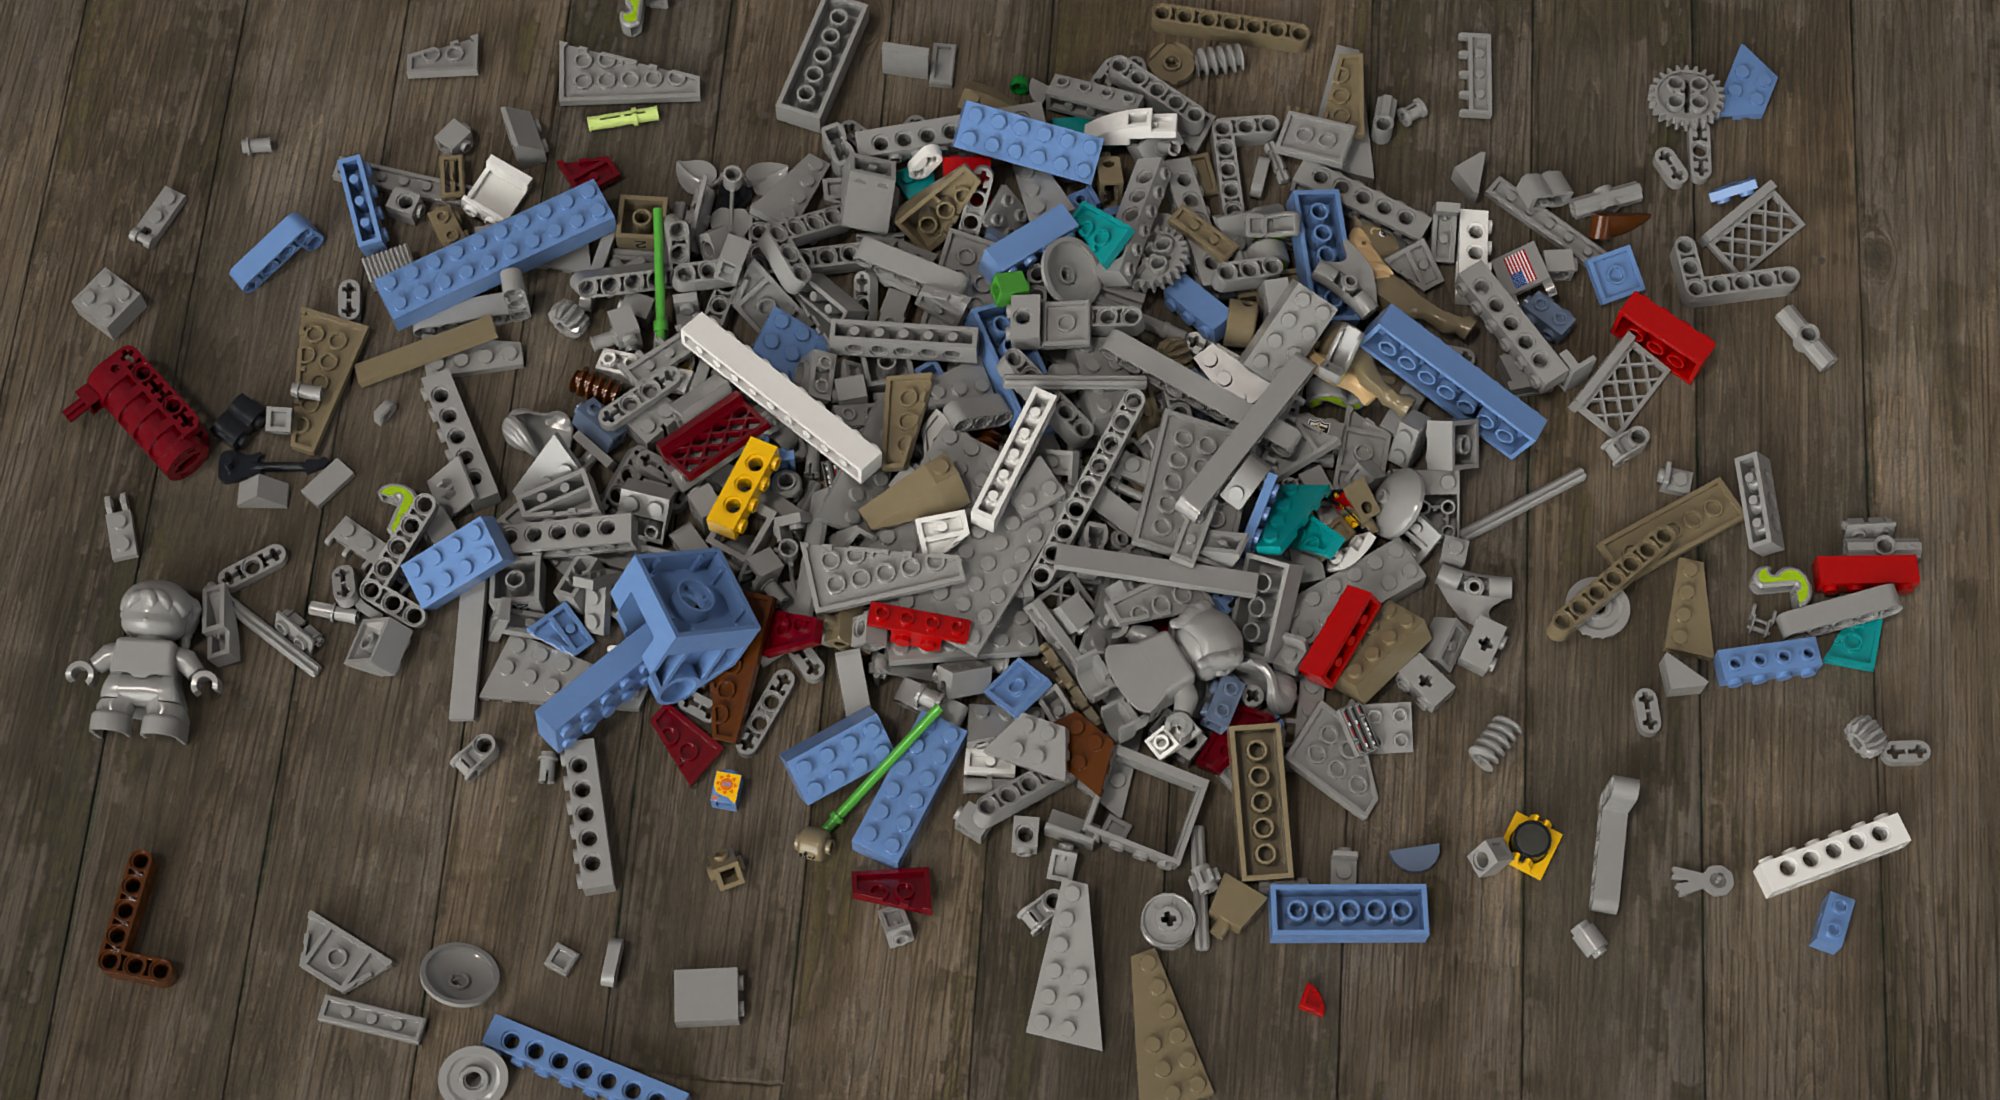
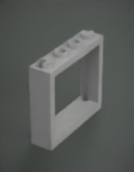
M1116 744L1114 755L1110 759L1111 767L1109 774L1105 777L1103 790L1105 789L1114 761L1194 792L1172 857L1092 826L1101 800L1095 793L1092 796L1079 833L1095 839V843L1102 841L1109 844L1108 847L1118 852L1125 850L1133 853L1132 856L1140 861L1146 862L1148 859L1156 862V866L1163 870H1176L1180 866L1210 780Z

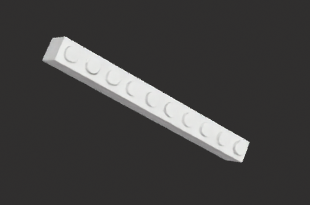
M701 312L681 328V342L684 346L857 482L862 484L882 466V452L876 444L864 439L858 430L846 425L840 416L828 411L822 402L814 400L804 388L796 386L786 374L778 372L768 360L760 358L750 346L742 344L732 332L726 331L719 326L714 318L708 317Z

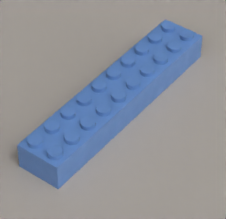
M592 179L373 281L397 330L401 331L500 285V272L504 269L515 267L521 269L522 274L616 231L615 216L595 180Z

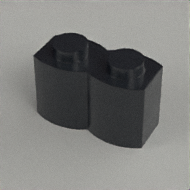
M241 393L233 400L228 409L218 417L210 430L216 438L234 451H238L250 443L252 433L265 426L266 410Z

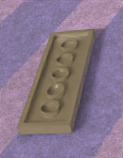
M1718 477L1602 540L1597 544L1596 548L1610 567L1659 525H1668L1673 528L1676 533V539L1669 551L1637 578L1639 579L1744 521L1743 509L1723 480Z

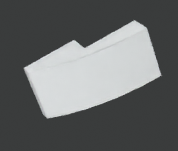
M1370 532L1355 535L1350 540L1349 547L1338 549L1333 558L1330 559L1331 564L1327 570L1332 573L1343 570L1357 562L1368 551L1376 537Z
M1193 720V729L1190 741L1197 737L1200 733H1202L1200 728L1196 725V723ZM1163 725L1144 742L1156 757L1162 761L1183 747L1179 742L1180 733L1185 730L1183 727L1176 725L1169 731L1164 729L1165 726Z

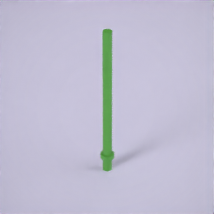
M937 703L836 812L833 810L830 813L831 817L821 828L831 832L838 824L841 825L844 822L843 818L943 712V709Z

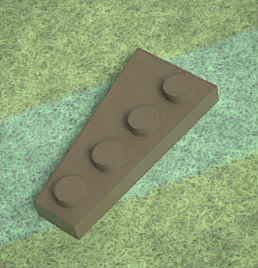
M1363 53L1339 55L1332 88L1328 96V103L1323 114L1325 119L1355 125L1357 131L1353 140L1365 139Z
M933 372L886 376L881 466L883 472L908 470L936 377Z
M1679 557L1676 563L1663 651L1713 661L1714 650L1704 562Z

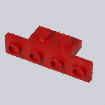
M872 601L867 625L891 630L890 642L899 646H914L924 651H940L942 640L967 644L971 620Z

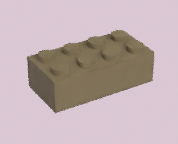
M1388 600L1377 612L1334 688L1357 702H1361L1362 705L1366 704L1432 639L1425 619Z

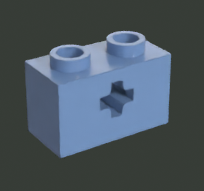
M1832 891L1822 899L1810 939V947L1832 955L1842 948L1855 904L1854 899Z

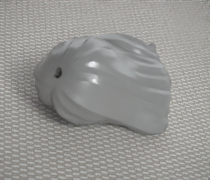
M518 408L512 410L502 424V432L506 442L515 449L527 452L534 458L538 457L556 432L560 434L571 449L574 428L570 417L562 411L539 413L526 408Z
M1244 658L1240 665L1231 672L1247 686L1256 685L1260 687L1264 693V701L1267 703L1269 711L1274 715L1289 713L1293 708L1297 697V684L1295 679L1289 674L1274 671L1266 662L1255 658Z

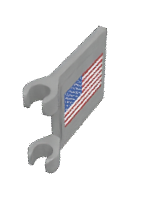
M1534 241L1490 261L1499 282L1521 310L1522 307L1517 295L1542 283L1549 297L1558 294Z

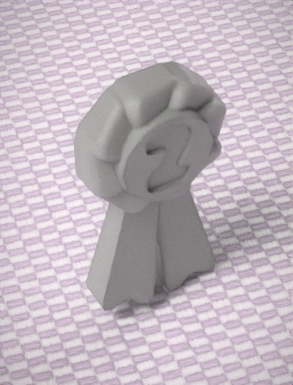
M1722 865L1709 866L1704 873L1675 866L1671 868L1673 872L1671 880L1686 881L1675 885L1674 888L1679 891L1678 897H1683L1702 889L1713 897L1726 896L1734 886L1732 872Z

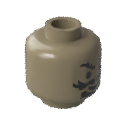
M806 826L802 831H798L794 848L798 851L801 858L822 862L826 859L827 855L833 853L835 842L831 839L828 830Z

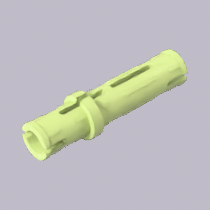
M657 105L640 109L632 107L628 111L587 117L590 132L631 124L639 126V123L659 121Z

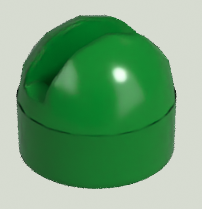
M1021 74L1014 76L1010 82V91L1016 95H1024L1028 92V79Z

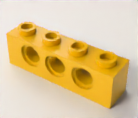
M752 436L750 437L706 518L710 531L735 541L739 534L745 532L750 513L756 511L759 504L758 498L762 492H766L770 484L772 472L777 471L781 464V457L777 446ZM756 466H761V467H762V468H761L760 470H758V471H753V470H752V468H754V467H756ZM744 487L751 488L749 491L746 492L740 491ZM732 508H740L735 513L729 512Z

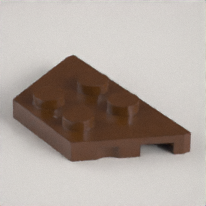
M1075 711L1053 722L1069 729L1070 742L1068 743V750L1070 751V761H1067V770L1101 798L1104 794L1103 785L1105 777L1110 771V759L1114 755L1116 743L1078 711Z

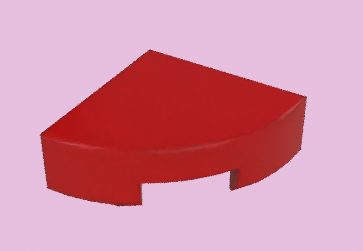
M1307 982L1298 1009L1323 1017L1325 1005L1322 996L1315 986Z

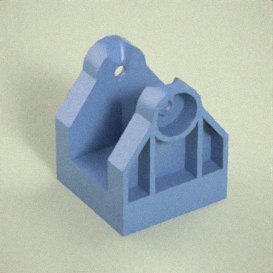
M720 547L636 554L610 592L618 610L616 619L625 638L646 622L654 636V639L642 655V659L649 673L648 685L657 703L661 705L678 703L688 698L698 688L734 666L761 629Z

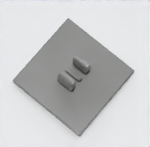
M460 455L456 456L427 481L432 496L437 500L439 506H443L450 519L477 498Z

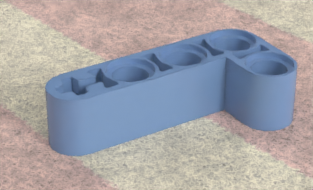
M298 212L291 213L230 270L229 275L244 293H251L301 247L312 251L323 243L324 237L308 218Z

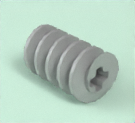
M1235 43L1233 49L1231 45L1226 44L1224 51L1220 45H1217L1215 52L1211 46L1206 48V52H1204L1202 47H1199L1194 56L1197 78L1200 77L1201 70H1204L1206 77L1209 76L1210 69H1213L1215 75H1218L1219 68H1222L1224 74H1227L1229 67L1232 68L1233 73H1236L1238 66H1240L1244 72V55L1239 43Z
M1500 715L1494 716L1492 723H1489L1486 730L1481 733V738H1477L1474 742L1475 745L1469 748V755L1480 768L1492 772L1493 767L1489 763L1498 765L1499 760L1496 756L1501 758L1505 756V752L1501 748L1510 750L1511 745L1508 741L1515 743L1517 738L1514 734L1521 735L1523 731L1511 719Z

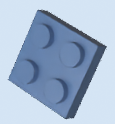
M1630 244L1584 261L1600 306L1632 295L1634 291L1640 292L1646 289Z
M1018 657L983 692L987 698L1017 719L1053 684L1046 676Z

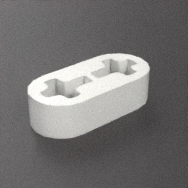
M929 144L921 148L907 163L910 178L919 180L929 176L943 161L941 147L936 144Z

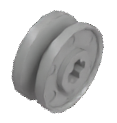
M1162 893L1154 896L1146 903L1140 918V929L1144 939L1152 947L1161 951H1174L1182 948L1190 940L1195 928L1196 915L1192 905L1184 897L1175 893ZM1165 917L1172 922L1171 926H1167V923L1163 922Z

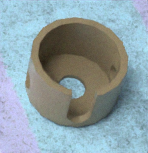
M1230 298L1223 346L1245 349L1255 335L1258 303Z

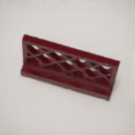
M735 390L657 442L656 446L663 461L668 466L671 464L691 482L745 446L751 436L757 438L770 429L771 426ZM749 424H760L754 429H748ZM733 425H743L741 430H732ZM739 437L735 442L728 443L729 438ZM723 438L721 443L712 444L713 439ZM709 451H719L714 456H708ZM693 452H702L701 457H692ZM698 464V466L690 472L687 470L689 465Z

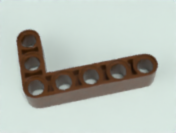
M138 849L131 853L128 859L97 963L98 967L108 977L160 988H169L176 983L178 972L168 960L132 953L158 870L157 861L147 850ZM142 860H148V864L144 868H138ZM141 884L139 891L130 893L134 885ZM133 909L130 917L123 918L126 910ZM125 934V939L122 942L115 943L118 935ZM118 959L116 966L107 968L110 960ZM137 964H143V968L139 973H132L133 968ZM162 969H169L166 977L158 978V974Z

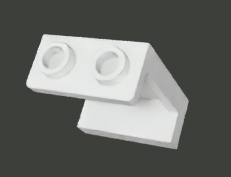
M491 154L486 161V168L468 195L462 197L461 208L467 215L471 217L476 216L483 220L486 225L501 222L514 215L532 188L533 178Z

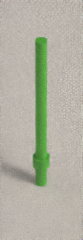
M658 207L653 208L656 321H653L654 332H656V338L660 336L665 342L666 332H668V321L665 319L663 208Z

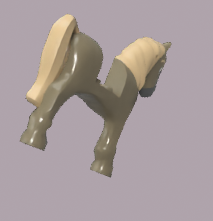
M1354 215V228L1349 233L1347 240L1361 252L1373 269L1377 290V304L1379 305L1377 311L1381 313L1392 303L1413 320L1423 319L1444 334L1456 333L1458 337L1465 341L1477 325L1478 320L1471 316L1460 317L1441 310L1421 297L1404 280L1396 277L1391 268L1383 261V258L1407 246V242L1388 234L1376 225L1361 222ZM1333 322L1323 332L1320 339L1316 341L1306 356L1307 359L1317 365L1314 372L1316 376H1318L1317 370L1319 365L1325 361L1339 329L1346 322ZM1359 347L1345 378L1339 385H1334L1353 393L1364 406H1368L1377 398L1383 406L1394 410L1401 418L1411 410L1417 400L1410 394H1399L1391 388L1380 375L1374 357L1361 347ZM1323 379V380L1326 381L1327 383H1329V384H1331V385H1334V384L1330 383L1329 381Z

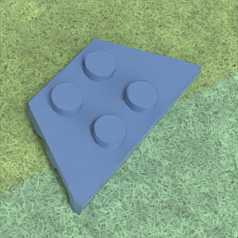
M1743 44L1739 47L1724 84L1723 95H1725V101L1720 117H1732V120L1743 118L1761 119L1778 76Z

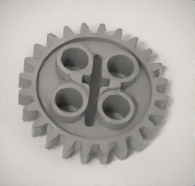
M1676 65L1675 71L1667 68L1666 74L1660 72L1659 77L1653 79V84L1649 87L1647 101H1649V108L1653 109L1652 115H1659V122L1667 121L1666 127L1675 124V130L1683 126L1684 131H1687L1688 126H1692L1697 131L1698 125L1706 128L1707 122L1713 124L1714 119L1720 117L1725 101V95H1723L1724 87H1719L1720 80L1713 81L1714 74L1706 76V69L1698 72V66H1695L1693 70H1689V66L1685 65L1684 70H1681ZM1685 83H1688V113L1684 112Z
M1159 225L1156 226L1155 230L1150 231L1143 254L1136 268V273L1131 285L1125 286L1126 289L1132 287L1134 292H1137L1142 288L1143 293H1146L1148 288H1151L1154 293L1158 286L1164 290L1166 283L1174 285L1173 278L1181 279L1179 272H1186L1185 265L1190 264L1188 259L1190 257L1189 247L1183 235H1178L1175 229L1170 232L1167 226L1161 231Z

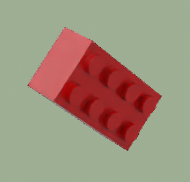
M1637 291L1633 292L1620 309L1610 330V333L1619 339L1628 331L1636 336L1634 341L1671 369L1670 372L1689 385L1693 383L1704 368L1717 344L1708 335L1701 334L1692 328L1688 322L1678 319L1668 309L1658 306L1648 296Z

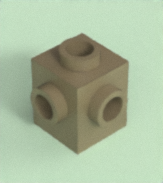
M732 847L717 850L714 854L707 856L711 865L706 867L711 882L716 880L720 892L745 883L741 872L745 870L741 855L735 856Z

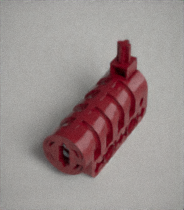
M130 345L121 347L101 362L89 375L87 384H84L75 391L79 399L62 411L67 420L72 423L87 410L95 415L102 408H105L172 481L184 479L194 473L204 463L209 453L210 437L203 428L197 414L135 347ZM125 356H132L134 362L130 363L129 360L125 359ZM141 372L145 379H140L137 376L138 373ZM152 385H157L159 391L155 392ZM170 404H171V406L173 407V409H174L175 412H170V411H169L168 406H169ZM182 417H186L189 420L187 426L184 423Z

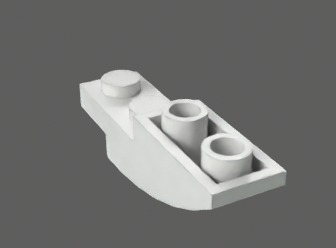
M1153 108L1125 110L1102 116L1085 124L1084 133L1103 138L1102 146L1130 145L1131 139L1176 138L1178 117L1177 113L1153 114Z
M603 348L595 369L632 386L618 368L617 363L622 361L628 366L638 358L636 354ZM676 367L681 373L682 383L672 393L684 395L689 392L695 373L691 370ZM666 376V380L675 381L674 377ZM657 381L661 389H664L663 384L661 385L660 381Z

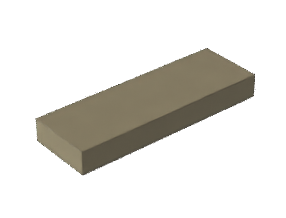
M1183 203L1167 222L1220 263L1228 262L1239 248L1237 243Z

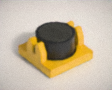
M1516 811L1503 837L1515 858L1509 865L1541 880L1563 834L1551 829L1552 824L1549 820L1539 821L1540 816L1537 814H1532L1528 817Z

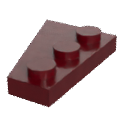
M774 610L762 656L772 658L821 645L824 621L816 617Z
M1238 703L1229 726L1274 723L1276 719L1271 714ZM1227 730L1222 735L1214 731L1212 732L1195 761L1197 768L1219 776L1229 766Z
M671 704L663 705L650 719L651 725L690 788L725 751L723 746Z
M929 867L851 871L853 899L932 915Z

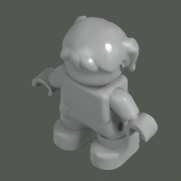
M144 580L130 587L121 600V626L125 633L130 636L119 637L116 643L103 645L90 658L91 662L89 664L84 661L73 662L68 666L65 676L69 682L77 681L80 673L87 671L88 677L85 682L94 689L99 680L98 672L103 674L108 670L110 671L101 689V699L98 701L96 710L92 712L90 718L89 732L96 737L102 738L103 730L115 731L131 737L133 719L142 720L140 736L143 738H148V734H161L174 737L183 745H187L190 720L182 687V674L191 681V690L197 697L202 694L201 686L204 682L212 681V689L219 694L223 692V684L215 674L205 670L195 652L189 649L191 638L199 625L202 614V607L199 601L174 582L167 580ZM178 640V641H179V644H180V647H179L176 643H174L173 641Z
M1197 600L1193 604L1188 605L1177 618L1169 622L1170 627L1176 629L1174 634L1175 640L1168 631L1159 632L1152 626L1132 624V627L1125 625L1118 627L1121 629L1120 632L1112 634L1111 645H1108L1106 649L1095 648L1076 658L1075 676L1083 694L1090 703L1094 704L1106 698L1110 690L1118 688L1123 694L1121 699L1114 700L1101 707L1103 724L1116 744L1120 745L1132 739L1136 731L1145 727L1148 722L1156 719L1165 708L1174 704V714H1171L1166 719L1164 729L1170 731L1173 726H1181L1185 730L1180 733V745H1186L1190 741L1193 729L1191 717L1199 700L1198 692L1194 686L1195 678L1201 681H1208L1218 676H1226L1239 666L1244 659L1242 633L1228 614L1215 609L1210 601ZM1107 614L1104 617L1103 624L1108 628L1115 626L1110 615ZM1126 639H1128V643H1127V644H1122L1123 642L1126 641Z

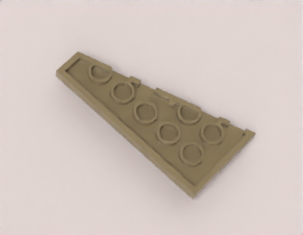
M301 306L300 342L297 353L295 383L302 381V384L323 386L324 392L321 402L303 398L296 400L294 397V418H292L290 444L292 450L316 456L355 367L354 364H356L370 333L369 326Z
M1152 948L1131 956L1138 1099L1202 1100L1214 1095L1156 949Z

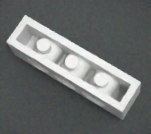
M1460 209L1456 228L1455 282L1460 272L1480 260L1485 263L1490 271L1492 269V263L1488 262V255H1491L1492 241H1488V234L1492 232V220H1488L1489 211ZM1470 235H1476L1479 238H1473ZM1470 256H1476L1478 259H1472ZM1455 288V304L1470 305L1465 297H1461ZM1477 289V290H1476L1478 293H1481V294H1484V293H1485L1483 290H1480V289Z

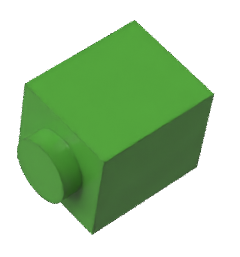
M1023 271L995 273L989 289L996 307H1007V304H1011V295H1028L1030 293V284L1025 279Z

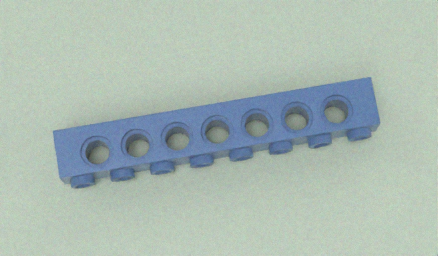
M498 1014L494 1015L481 1042L487 1048L494 1049L500 1056L511 1059V1064L522 1069L525 1066L535 1069V1074L546 1079L549 1076L558 1078L559 1084L571 1089L574 1086L582 1088V1093L595 1099L599 1095L608 1100H654L656 1098H663L664 1100H691L690 1094ZM518 1038L520 1042L516 1048L509 1049L506 1047L510 1039ZM535 1048L544 1049L543 1055L540 1058L533 1059L530 1057L531 1052ZM559 1058H566L568 1063L564 1068L557 1069L554 1067L555 1062ZM583 1068L592 1069V1074L586 1079L579 1078L578 1075ZM607 1078L616 1079L615 1086L610 1089L604 1088L603 1082ZM631 1088H639L641 1090L640 1095L635 1099L627 1097V1093Z

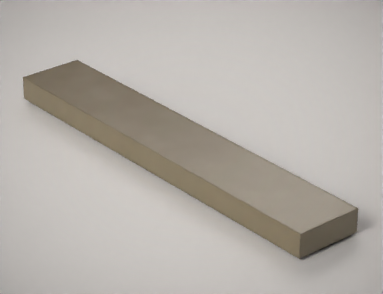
M490 314L354 364L358 383L363 388L499 338L494 319Z

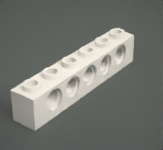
M1034 386L971 510L972 524L994 533L1010 501V497L1014 493L1056 409V395Z
M1883 813L1873 818L1874 821L1866 824L1865 821H1861L1851 826V830L1843 833L1842 830H1837L1827 836L1828 839L1820 841L1819 838L1805 843L1804 848L1797 850L1796 847H1791L1781 853L1782 856L1773 858V855L1759 860V865L1754 869L1753 873L1766 899L1904 848L1911 841V838L1899 814L1895 813L1889 816L1888 813ZM1872 832L1878 833L1882 841L1876 840ZM1849 840L1856 842L1859 849L1852 848ZM1826 849L1832 850L1835 853L1836 858L1830 857L1827 854ZM1803 858L1810 859L1813 867L1807 866ZM1780 866L1786 867L1790 875L1783 874Z

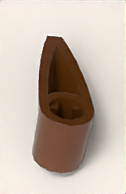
M1591 213L1589 238L1609 240L1610 237L1628 233L1651 218V214Z

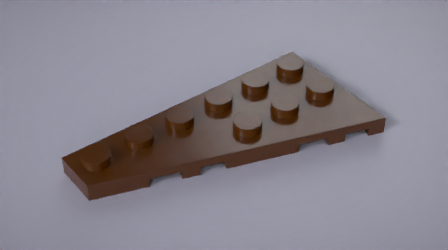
M747 591L742 592L761 629L737 663L712 679L710 683L713 707L711 708L712 739L739 745L777 601V598L774 596Z

